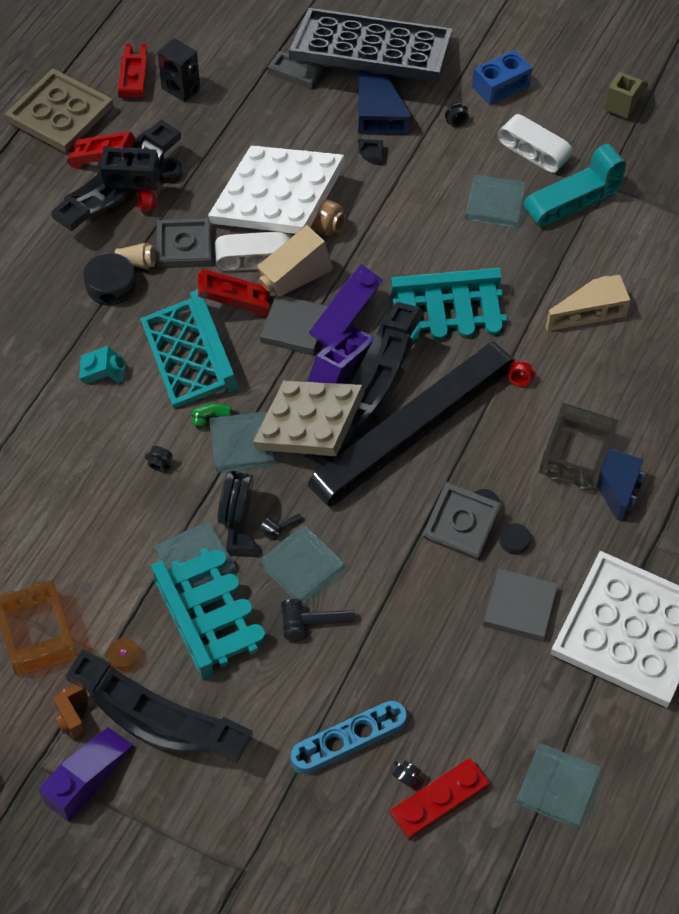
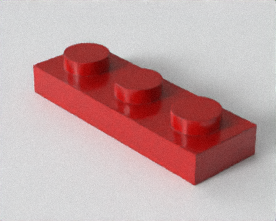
M469 757L390 809V816L409 841L489 787V782Z

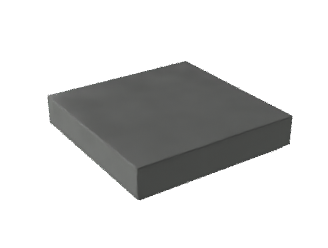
M209 218L157 220V268L211 266V228Z
M276 294L261 332L260 342L314 355L318 340L311 336L309 331L328 306L283 295L279 297Z
M445 482L424 530L423 538L479 560L500 511L501 503Z
M498 568L483 626L543 642L557 583Z

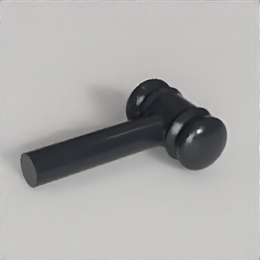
M288 598L281 603L283 636L288 641H298L304 638V625L355 622L354 610L302 613V601L300 599Z

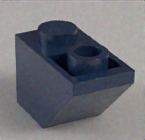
M609 448L597 488L616 520L623 521L626 511L632 513L637 496L632 494L634 487L641 488L646 473L640 471L644 459Z

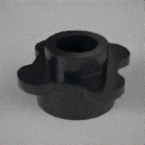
M407 760L402 765L394 761L393 764L396 765V769L392 775L413 790L418 782L424 783V780L419 777L421 773L419 768Z

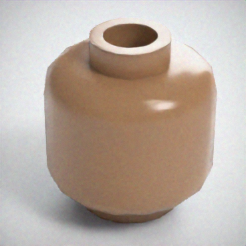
M324 200L310 228L328 237L339 233L346 220L342 206L331 200Z

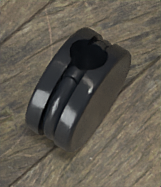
M117 253L100 254L92 258L84 268L83 277L87 294L93 301L99 304H120L128 300L135 291L134 267L130 260L123 255Z
M231 469L227 472L218 507L217 522L219 524L234 525L237 528L244 526L252 496L253 474L245 473L244 475L242 472L238 473L236 470Z

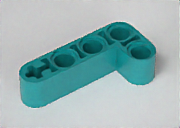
M604 144L593 153L589 168L534 192L526 198L523 208L539 227L556 222L615 194L623 183L626 162L610 144Z

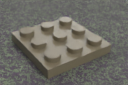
M51 69L5 113L6 122L67 153L75 145L76 141L81 139L113 107V100L55 69Z
M283 381L253 441L256 450L336 456L365 394L362 385Z

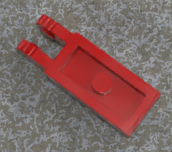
M131 43L125 44L124 54H122L118 98H144L148 64L147 44H141L140 54H133Z

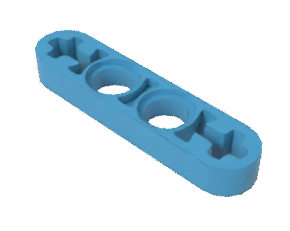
M387 701L297 743L291 750L292 768L299 774L308 775L398 733L405 726V708L396 701ZM386 713L398 714L397 722L393 723L391 719L384 721ZM381 722V730L379 731L377 723ZM359 724H367L372 728V733L366 738H360L354 733V729ZM337 737L342 740L344 746L339 751H330L325 746L326 741L329 738ZM317 744L320 745L321 754L324 756L323 758H320L319 752L316 753ZM305 752L307 756L312 755L311 763L306 764L304 760L299 761L300 753Z

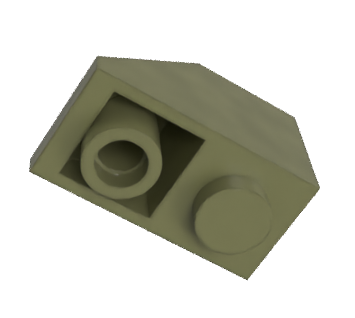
M619 71L609 86L604 109L628 118L647 89L648 83Z

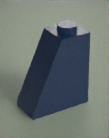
M359 71L358 134L409 135L410 112L387 75H376L371 72Z

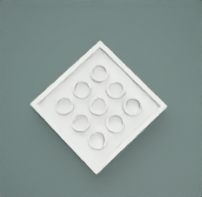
M250 146L208 215L209 220L212 224L296 234L306 225L311 227L322 202L326 200L346 164L345 157L341 154Z
M600 551L550 654L668 708L679 683V585Z

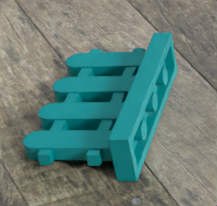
M500 268L391 277L390 297L393 300V307L396 302L413 306L426 305L428 321H421L416 326L411 335L414 343L418 341L420 331L430 330L431 337L437 341L445 339L447 328H457L458 334L461 337L470 338L474 334L475 326L484 325L487 334L495 336L501 332L502 323L507 321L506 314H500L498 298H502V289H499L502 278ZM480 300L483 316L473 317L471 301ZM443 303H453L454 319H446Z
M207 547L201 549L200 556L181 564L178 559L171 562L172 568L166 569L162 560L151 565L154 582L202 681L214 676L212 665L218 662L221 667L228 665V658L246 650L253 654L258 651L257 645H260L265 639V631L262 626L253 624L247 627L244 622L252 614L251 603L246 599L234 601L231 596L239 589L238 578L233 574L221 576L218 571L226 565V554L219 549L209 552ZM211 574L212 581L192 589L189 582ZM182 586L184 593L178 594L176 588ZM220 599L224 600L225 606L206 614L204 613L202 607ZM194 611L197 618L191 620L188 613ZM236 624L239 631L217 640L215 632ZM206 637L209 644L203 645L201 638Z

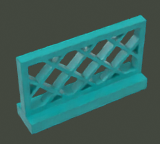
M198 289L190 292V299L140 318L174 409L226 388L229 393L240 389L205 300L198 297ZM188 309L191 310V315L187 322L176 319L179 313ZM158 321L166 322L161 332L151 330L149 325ZM172 325L183 328L178 338L167 335ZM189 330L200 333L195 344L184 340ZM163 340L174 344L169 354L158 351ZM180 346L191 349L186 360L175 356ZM197 352L208 355L203 365L192 362ZM171 362L182 365L177 376L166 372ZM188 368L199 371L194 381L183 378ZM206 373L216 376L218 382L208 386L200 384ZM179 384L191 387L187 394L176 398L174 393Z

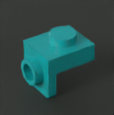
M109 346L84 354L80 360L79 379L83 383L88 384L109 376L116 383H121L124 380L125 360Z

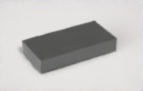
M279 51L268 65V73L312 89L322 76L323 67L310 62L301 64L296 62V60H289V54Z

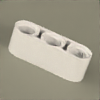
M520 114L514 115L497 133L500 142L504 146L551 173L557 172L573 155V149L567 141Z
M263 232L220 236L215 241L216 265L223 271L257 270V266L287 242L292 235L285 232Z

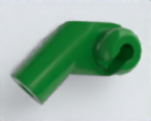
M207 403L196 407L191 412V424L203 427L207 423V417L230 419L232 405Z

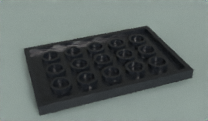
M308 8L289 49V60H296V62L301 64L309 62L321 64L323 67H344L349 71H370L376 75L391 74L398 78H418L424 82L439 81L451 40L452 28Z

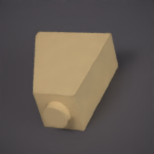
M308 225L304 226L257 266L261 275L259 281L262 286L269 292L273 290L279 297L333 270L325 241Z

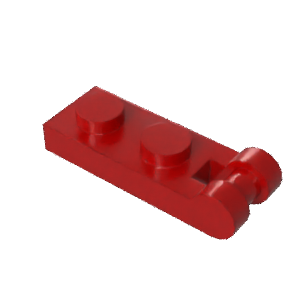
M131 131L79 139L76 141L74 152L70 153L67 163L71 167L79 169L82 164L101 162L104 147L132 148L136 138Z
M203 268L198 273V297L253 311L258 317L268 316L271 309L268 302L270 292L261 284Z

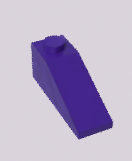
M360 264L311 328L309 334L326 347L346 332L371 301L383 279Z
M353 326L350 327L316 355L307 382L345 384L365 357L374 337Z
M107 727L62 762L38 789L44 804L67 822H70L132 750L133 745Z

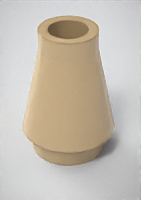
M147 242L125 248H116L115 253L129 259L133 267L148 270L149 267L156 265V248Z

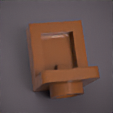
M79 686L66 687L59 692L58 696L53 698L59 713L55 720L62 733L69 732L75 742L86 735L82 722L74 708L86 703L88 697L86 690Z

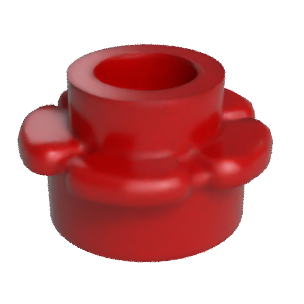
M139 190L138 209L139 211H147V214H150L152 209L157 207V194L152 193V190Z
M514 361L509 366V380L516 386H527L530 380H534L536 376L532 365L526 361Z

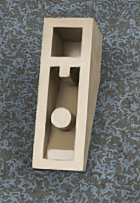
M603 276L593 279L554 306L548 313L547 331L626 317L630 298L621 276Z

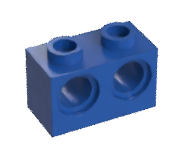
M513 50L474 68L472 87L491 105L529 87L532 67L516 50Z

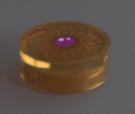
M117 639L110 644L107 650L108 661L118 671H129L139 662L138 646L130 639Z

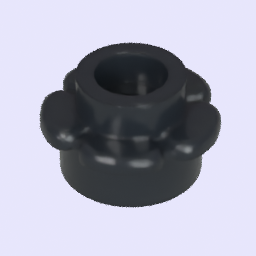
M461 103L449 106L445 112L446 122L453 127L463 126L469 119L467 106Z
M152 446L150 452L145 453V459L148 460L147 465L153 470L162 472L164 468L170 469L172 467L171 460L173 455L167 449Z

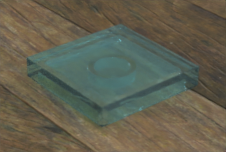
M474 174L465 219L517 227L525 182Z
M266 411L209 418L216 472L274 465L273 451L256 450L253 444L267 415Z
M208 520L154 546L155 553L159 560L163 561L166 569L172 568L171 562L177 559L181 564L200 556V550L207 547L209 552L219 549L226 554V565L218 570L221 576L236 572V566ZM208 574L189 583L193 589L212 581L213 578L211 574ZM182 586L176 588L179 594L184 593Z
M304 524L259 560V565L292 598L300 599L302 603L345 568V563Z
M539 742L516 804L578 829L601 767Z

